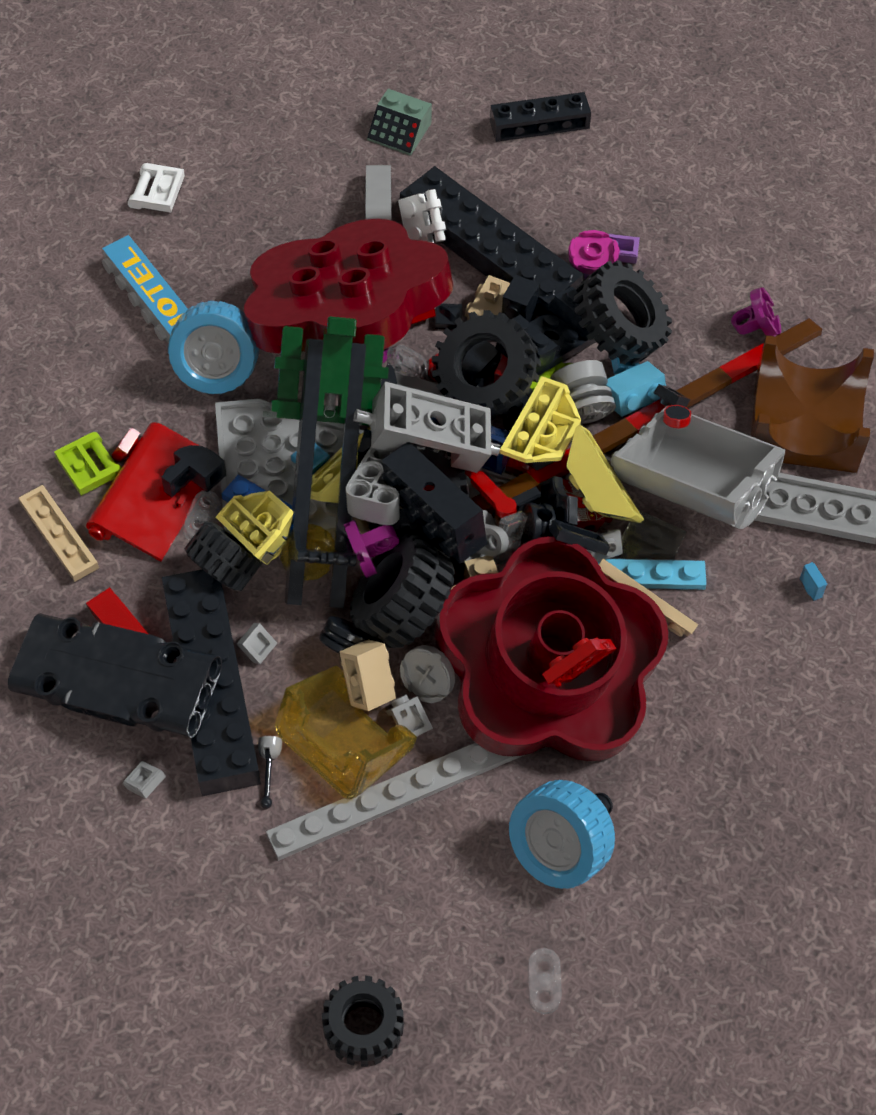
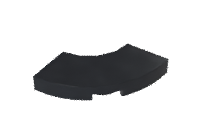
M553 476L540 482L541 504H550L553 507L556 520L574 526L577 525L578 498L566 494L563 488V478Z

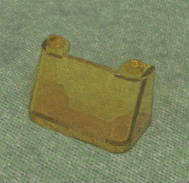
M337 665L287 687L275 722L276 732L282 741L345 799H353L366 791L413 749L417 736L403 725H396L387 733L360 708L351 706L344 671Z

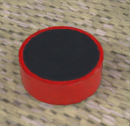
M671 405L664 409L663 422L667 426L680 429L690 424L691 411L681 405Z

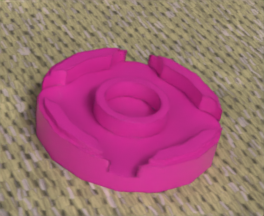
M588 230L579 233L578 237L570 241L568 257L575 269L591 275L606 262L611 261L614 263L618 260L620 250L616 240L614 239L613 241L609 238V234L597 230Z

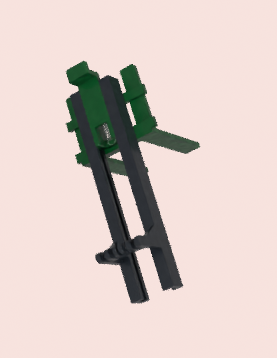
M328 317L327 328H324L323 340L306 339L304 359H301L303 329L300 327L284 326L282 329L280 357H275L274 368L279 369L277 400L271 401V412L263 411V417L299 420L292 503L294 515L290 527L284 600L286 604L302 605L305 562L332 565L329 607L344 608L347 567L356 565V554L353 553V548L344 524L352 520V516L347 510L346 486L356 471L359 425L369 426V424L355 422L353 417L356 409L372 413V400L381 388V379H388L389 368L382 367L384 336L366 334L364 336V344L352 343V338L356 336L357 324L356 319ZM300 371H303L302 394L300 403L297 402ZM335 394H339V395H338V406L333 405V404L336 403V400H334V399H336V396H333V395H335ZM324 398H325V399H330V400L325 401V404H328V405H324ZM317 421L344 424L334 551L309 550L306 548Z

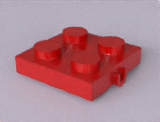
M596 637L589 640L584 638L572 647L574 651L568 656L561 655L548 664L550 669L542 675L548 684H555L559 688L561 683L571 682L617 648L611 639H599Z

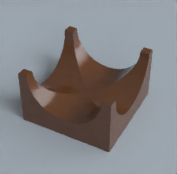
M766 335L756 372L751 437L785 449L783 463L857 473L870 439V428L863 427V412L868 378L874 359V349L863 348L857 358L845 365L828 369H815L800 366L789 361L778 350L776 344L777 337Z

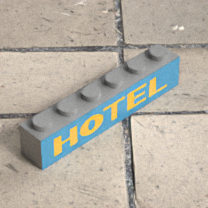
M129 235L103 247L104 259L102 264L107 273L115 275L118 287L121 290L126 289L130 302L134 307H140L141 314L146 323H152L155 326L154 330L157 337L161 341L165 339L169 344L168 341L175 323L188 308Z

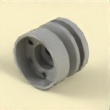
M586 360L576 362L559 369L550 377L551 380L568 386L570 396L581 418L580 425L598 421L611 414L616 408L614 398L611 397V389L606 386L608 380L603 364L600 361Z

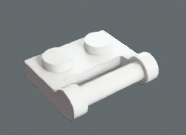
M144 163L140 169L141 176L134 194L129 197L128 206L135 209L147 208L171 212L185 176L184 169ZM155 177L149 195L144 196L150 178Z

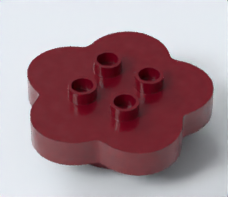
M365 219L351 222L330 231L323 237L287 242L261 254L250 268V276L255 291L248 297L244 305V313L256 347L266 352L281 353L282 329L284 326L300 327L303 329L301 352H305L306 339L323 340L324 328H327V318L330 316L356 319V336L352 338V343L364 344V336L366 334L381 335L385 337V350L406 335L414 317L439 306L452 293L453 280L448 255L441 246L435 243L410 239L406 229L395 221Z
M541 537L525 543L512 554L501 572L469 577L450 590V595L445 600L444 607L437 618L435 638L438 650L443 652L449 659L454 672L461 680L458 695L459 716L464 729L474 742L485 750L502 756H523L545 747H551L566 756L583 761L605 760L619 754L628 746L641 727L645 717L646 693L643 683L651 676L659 664L668 644L666 619L660 607L651 597L630 585L608 580L596 559L579 544H568L558 541L555 537ZM596 637L599 639H611L617 648L571 682L561 683L559 688L555 684H548L542 675L550 669L548 664L561 655L568 656L574 651L572 647L584 638L589 640Z

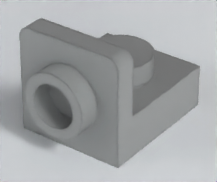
M404 695L392 701L393 707L386 711L388 716L392 715L404 742L433 729L418 697L408 699L407 695Z

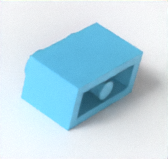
M648 361L608 378V383L606 384L611 389V397L614 398L616 405L614 411L621 417L661 399L654 394V391L658 384L666 386L665 374Z

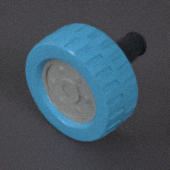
M222 301L201 302L188 308L175 323L168 341L169 362L175 374L190 388L208 394H223L233 391L238 386L244 384L253 372L259 355V348L256 347L245 313L236 306Z
M568 780L549 781L532 790L516 804L509 822L510 841L519 862L535 879L550 887L570 889L580 886L591 879L609 862L614 851L615 832L609 815L612 812L613 803L610 797L600 792L594 794L584 786Z

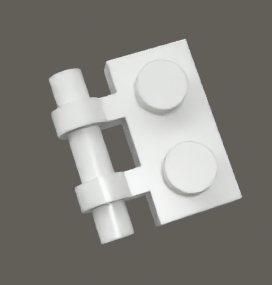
M435 189L426 191L427 201H425L424 194H416L398 200L403 227L406 229L410 239L434 243L432 235L434 234L436 242L445 241L444 230H446L445 222L441 220L439 210L441 202L440 199H437ZM428 211H430L432 224H430Z

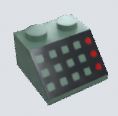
M387 89L377 104L367 140L411 156L432 123V104Z

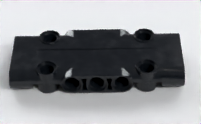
M39 613L33 618L8 677V688L12 692L44 699L52 705H61L68 710L132 727H135L138 723L148 726L155 732L165 730L194 737L199 730L222 669V659L218 655L184 648L177 642L167 643L165 640L150 634L99 622L87 625L74 617L62 619ZM180 656L179 659L173 663L174 659ZM158 710L156 716L151 718L152 714Z

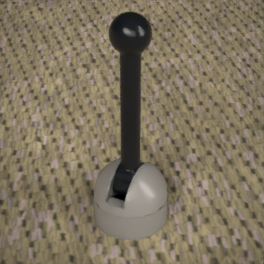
M262 736L258 739L259 754L266 759L264 797L260 801L261 806L265 809L272 806V799L270 798L272 760L276 759L282 750V739L276 736Z

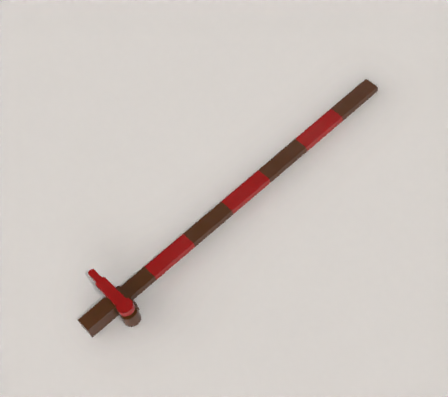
M808 318L776 336L778 350L782 355H785L820 336L822 328ZM764 343L676 390L691 399L686 408L756 371ZM661 399L593 435L603 454L639 434L642 426H646L656 413H660L666 407L660 403ZM570 448L566 450L561 461H556L538 471L532 468L499 487L483 471L475 473L465 470V474L470 478V483L480 492L479 495L471 498V500L482 510L490 513L493 518L495 517V526L502 528L507 535L514 533L517 529L516 502L512 498L535 486L539 490V483L553 476L563 477L570 473L567 468Z

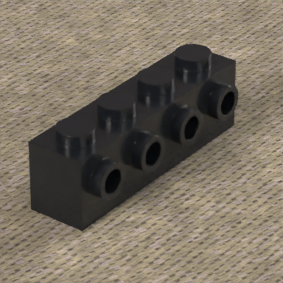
M585 92L490 105V124L496 142L590 129L591 110Z

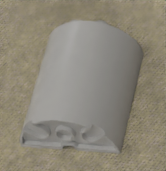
M663 409L660 413H656L646 426H642L639 434L630 438L623 448L613 454L610 464L614 467V472L621 482L733 527L744 529L756 519L769 498L766 490L771 480L777 481L785 449L692 414L690 424L687 427L680 429L671 428L663 422Z

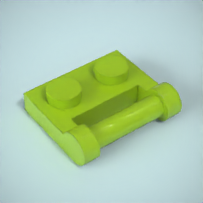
M97 432L89 433L54 451L56 459L81 496L109 481H114L122 468L113 461L103 446L102 438ZM93 449L106 469L99 471L86 450Z

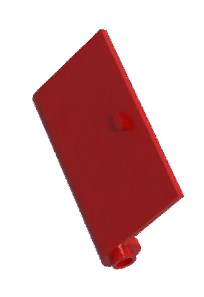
M150 423L86 523L89 535L99 541L109 540L114 535L162 562L204 490L191 480L176 495L170 497L164 492L161 476H163L168 467L175 465L173 454L175 451L185 446L198 444L160 423Z

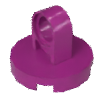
M763 287L752 290L750 292L752 305L737 311L732 316L731 323L733 327L742 335L760 328L768 336L781 334L780 319L778 315H774L772 309L774 303L770 295ZM749 318V320L746 323L739 325L740 322Z
M355 520L344 524L365 577L376 574L377 572L371 558L389 551L398 545L399 538L394 527L384 525L361 534Z

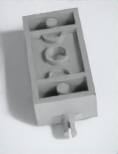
M384 382L372 400V413L356 409L353 420L355 422L369 424L372 431V448L394 452L406 444V442H411L451 452V467L475 473L481 469L491 455L498 456L500 452V445L491 443V411L487 407ZM430 417L436 418L442 426L434 424Z

